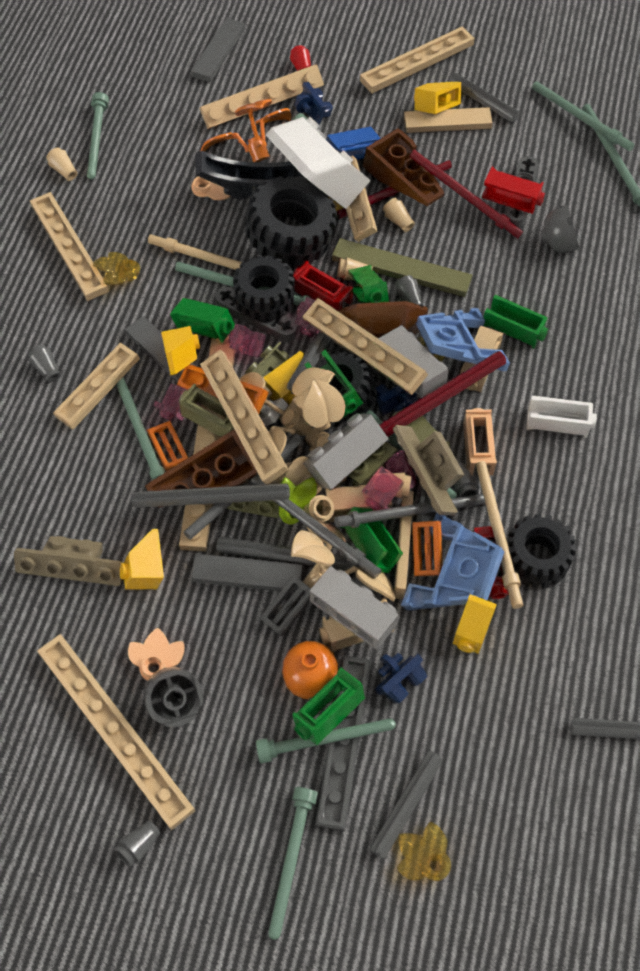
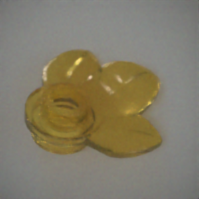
M109 252L108 257H100L93 262L94 267L106 272L103 283L108 285L123 284L125 281L135 280L141 271L139 263L128 259L126 255L118 252Z
M429 822L423 836L412 833H401L399 835V849L405 859L399 863L397 870L406 879L417 881L426 877L432 881H441L448 876L451 870L450 858L445 853L448 842L439 826ZM437 860L441 864V869L438 871L432 870L430 862Z

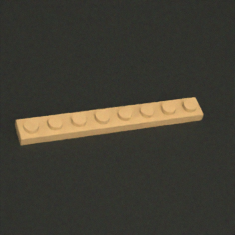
M61 634L37 650L168 827L173 830L195 812L194 807Z

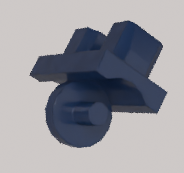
M303 82V91L296 96L294 107L297 112H306L308 116L320 124L323 117H330L333 106L330 102L322 101L323 92L320 88H313L309 82Z
M392 382L394 388L391 390L385 384L376 387L377 396H375V399L379 403V412L384 416L392 410L399 412L418 400L417 394L414 392L411 395Z
M396 653L393 657L383 654L380 657L383 666L377 672L381 677H384L388 672L391 674L374 689L379 696L386 695L393 703L398 704L409 694L400 683L405 677L413 686H418L428 675L420 665L423 659L419 654H416L414 657L409 656L400 665L398 663L403 659L400 653Z

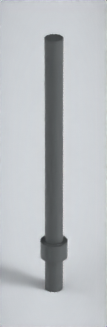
M294 435L286 442L281 454L284 461L303 442L299 435ZM251 478L250 480H248L240 486L252 485L251 480L253 478ZM216 503L184 531L185 536L191 540L232 503Z
M258 475L251 480L252 485H266ZM273 500L345 555L347 561L354 567H360L373 578L379 576L382 570L366 558V554L361 550L352 548L291 500Z

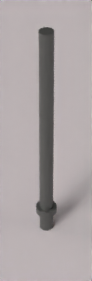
M483 494L451 499L456 508L486 504ZM431 502L363 513L352 511L348 515L335 517L334 523L337 528L345 526L356 528L364 523L436 511L433 509Z

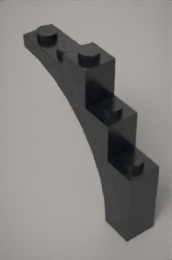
M204 151L195 154L196 176L224 187L225 194L239 200L251 196L259 185H262L269 179L274 181L276 177L282 176V178H287L288 176H294L295 179L300 180L303 178L312 184L290 161L256 163L226 159Z

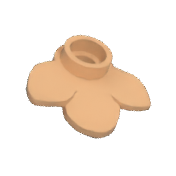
M196 177L191 185L193 194L198 197L208 196L213 200H225L231 197L224 193V187L201 177Z
M156 628L147 637L144 644L130 642L128 656L130 661L139 667L141 676L148 681L154 674L149 671L151 666H159V671L166 667H174L180 663L185 650L184 642L177 641L169 644L164 633L159 628Z

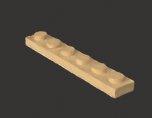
M460 27L360 74V82L371 93L377 92L473 46L475 38L464 27Z
M316 64L201 106L200 111L207 129L244 116H236L235 111L244 105L263 99H271L272 103L269 105L271 106L301 94L303 82H309L313 88L322 87L324 83Z
M49 192L30 200L33 210L87 301L109 292L106 282L52 193Z
M319 298L302 316L306 322L352 354H355V356L360 357L369 366L411 395L428 376L424 369Z
M219 350L200 365L262 482L270 484L289 469L226 354Z

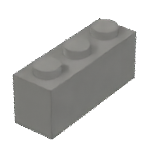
M402 325L378 338L427 372L428 376L415 391L420 398L447 383L448 369L446 365L441 361L439 362L430 353L428 347H424L417 340L416 336L412 332H408Z
M357 413L347 420L348 425L333 432L328 437V442L324 446H319L309 453V459L303 464L321 488L333 489L388 440V437L371 414Z
M330 566L310 589L311 603L376 650L397 626L399 614H397L396 609L387 602L382 603L376 599L367 587L362 585L359 587L352 582L351 577L343 570L337 571Z

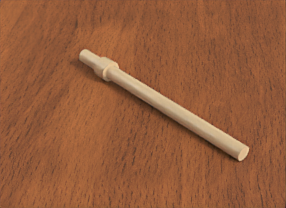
M152 234L148 237L149 244L162 247L167 252L182 253L234 270L240 268L242 263L178 243V240L167 237L165 239Z
M481 461L476 464L491 527L496 545L504 550L501 561L504 573L502 580L504 588L508 590L512 608L518 609L523 607L519 590L521 583L518 573L514 571L486 462Z

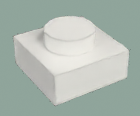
M283 398L274 401L269 400V402L283 411L288 407ZM264 404L261 408L262 413L259 416L266 426L275 423L281 414Z

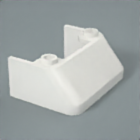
M310 116L308 119L301 117L271 127L266 134L270 141L305 178L345 209L370 182L364 174L351 164L353 159L344 150L339 153L326 141L327 136L317 129L320 125Z

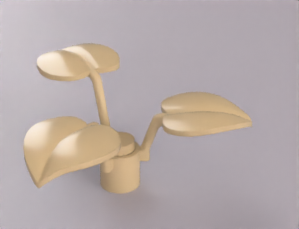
M313 367L305 369L299 374L292 388V392L296 396L293 399V403L297 410L289 409L285 412L273 403L265 400V405L283 416L282 420L285 427L272 426L268 431L280 454H282L287 441L285 432L292 435L296 433L299 436H305L310 432L312 426L305 421L302 414L304 399L312 379L321 380L329 384L335 375L332 371ZM256 372L247 373L240 378L242 382L263 389L266 384L264 378Z
M312 379L302 405L303 418L309 425L315 427L306 434L305 438L306 443L311 447L309 449L310 452L319 446H324L328 442L330 435L324 430L330 428V422L341 420L345 412V401L339 391L330 384L317 379ZM300 456L293 460L288 466L289 470L285 472L284 478H288L297 486L304 480L313 477L303 464L309 458ZM316 482V484H317V493H316V495H317V494L322 490V488H321V487L319 486V484Z
M319 522L346 542L344 535L335 526L328 522ZM307 527L308 531L301 530L295 535L292 541L291 557H301L317 563L303 580L308 587L312 588L327 569L334 564L335 557L331 552L332 546ZM353 566L344 571L348 575L356 573V577L364 585L394 602V589L384 572H381L377 578H373L360 567L356 568Z

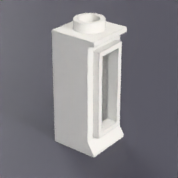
M532 396L528 407L526 430L538 429L584 435L587 438L590 429L595 428L597 414L593 413V403Z

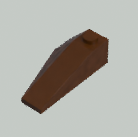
M399 128L366 147L363 167L378 181L427 207L444 196V191L435 176L409 157L412 151L417 149V146Z
M234 429L149 482L145 487L147 491L240 486L258 475V472Z

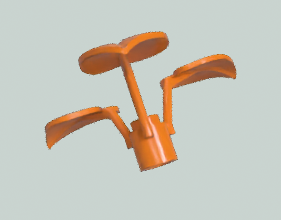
M263 99L238 108L235 114L236 116L247 113L249 115L254 133V138L248 140L249 144L247 145L238 133L229 132L208 139L203 144L201 151L205 152L207 148L218 142L237 139L244 147L245 152H250L253 162L263 161L270 157L266 147L264 124L276 120L290 121L291 112L288 108L279 109L255 122L253 111L269 106L272 100ZM256 125H260L261 137L258 136Z

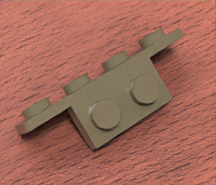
M396 425L393 431L397 436V442L403 447L410 466L417 473L420 485L426 490L433 509L439 515H455L458 511L446 490L465 474L442 433L434 431L420 443L412 427Z
M50 536L42 551L16 548L14 551L15 571L17 573L120 586L122 582L120 578L121 561L101 559L100 556L103 552V543L93 542L87 539H69L63 536Z

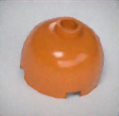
M318 641L298 643L288 651L283 661L282 675L285 685L294 695L302 699H310L337 674L338 663L334 653L326 645Z

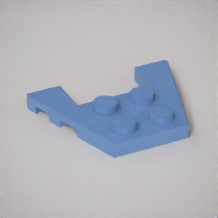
M471 308L469 313L457 310L454 311L453 315L445 316L444 313H436L418 317L416 325L430 353L473 364H478L497 351H501L504 354L503 350L481 349L476 345L467 327L479 328L483 326L485 319L478 308ZM507 357L506 364L497 370L507 371L510 364Z
M436 512L433 521H441L442 539L452 542L435 588L409 583L401 603L405 610L463 605L467 603L470 594L488 600L504 555V550L500 546L476 532L473 533L457 521H452L445 515H439ZM431 527V536H432V537H433V527Z

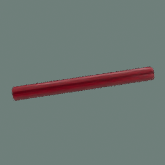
M501 351L495 352L385 420L379 426L386 436L389 437L395 433L393 428L396 425L406 426L505 365V355Z

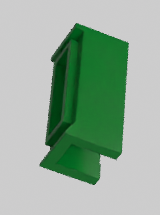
M371 265L348 270L349 275L359 285L353 287V295L361 304L389 302L387 282H384L372 271Z
M498 295L493 297L491 310L486 308L483 318L485 322L483 326L491 327L531 345L533 349L538 341H544L549 330L545 327L548 317Z
M182 298L170 313L177 329L190 326L192 333L214 339L218 338L221 343L224 342L236 326L227 308L187 298Z
M324 350L321 354L327 364L320 369L332 371L347 391L342 396L345 401L344 416L354 412L363 402L330 355ZM309 362L304 364L307 369L313 368Z
M353 507L350 512L357 511L358 513L373 511V509ZM381 521L360 524L356 528H351V526L340 527L346 529V533L356 548L365 553L366 558L382 570L381 572L389 573L403 555V552Z
M341 667L337 674L297 713L294 712L292 714L296 733L303 740L307 741L309 739L317 746L365 699L362 683ZM346 689L319 717L314 719L340 691Z

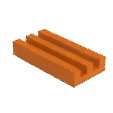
M171 421L147 429L148 436L165 472L188 459ZM164 429H168L181 456L180 459L176 458L163 431ZM154 433H159L172 462L168 463Z
M441 521L412 522L414 576H439L443 566ZM421 527H424L426 570H422ZM431 527H433L434 570L432 569Z

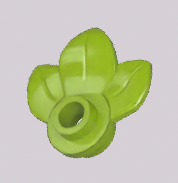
M286 477L280 483L289 485V500L302 510L317 493V484L313 477L304 480L297 486ZM279 506V517L284 523L292 525L299 522L298 519Z

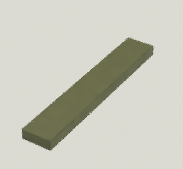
M341 238L332 254V261L339 262L340 259L348 257L371 265L373 267L372 271L397 279L410 275L413 279L417 280L419 285L466 297L473 276L469 273Z

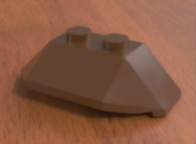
M407 301L354 304L338 312L376 338H380L401 325L408 332H412L416 336L420 332L416 325L418 317L427 315L428 308Z

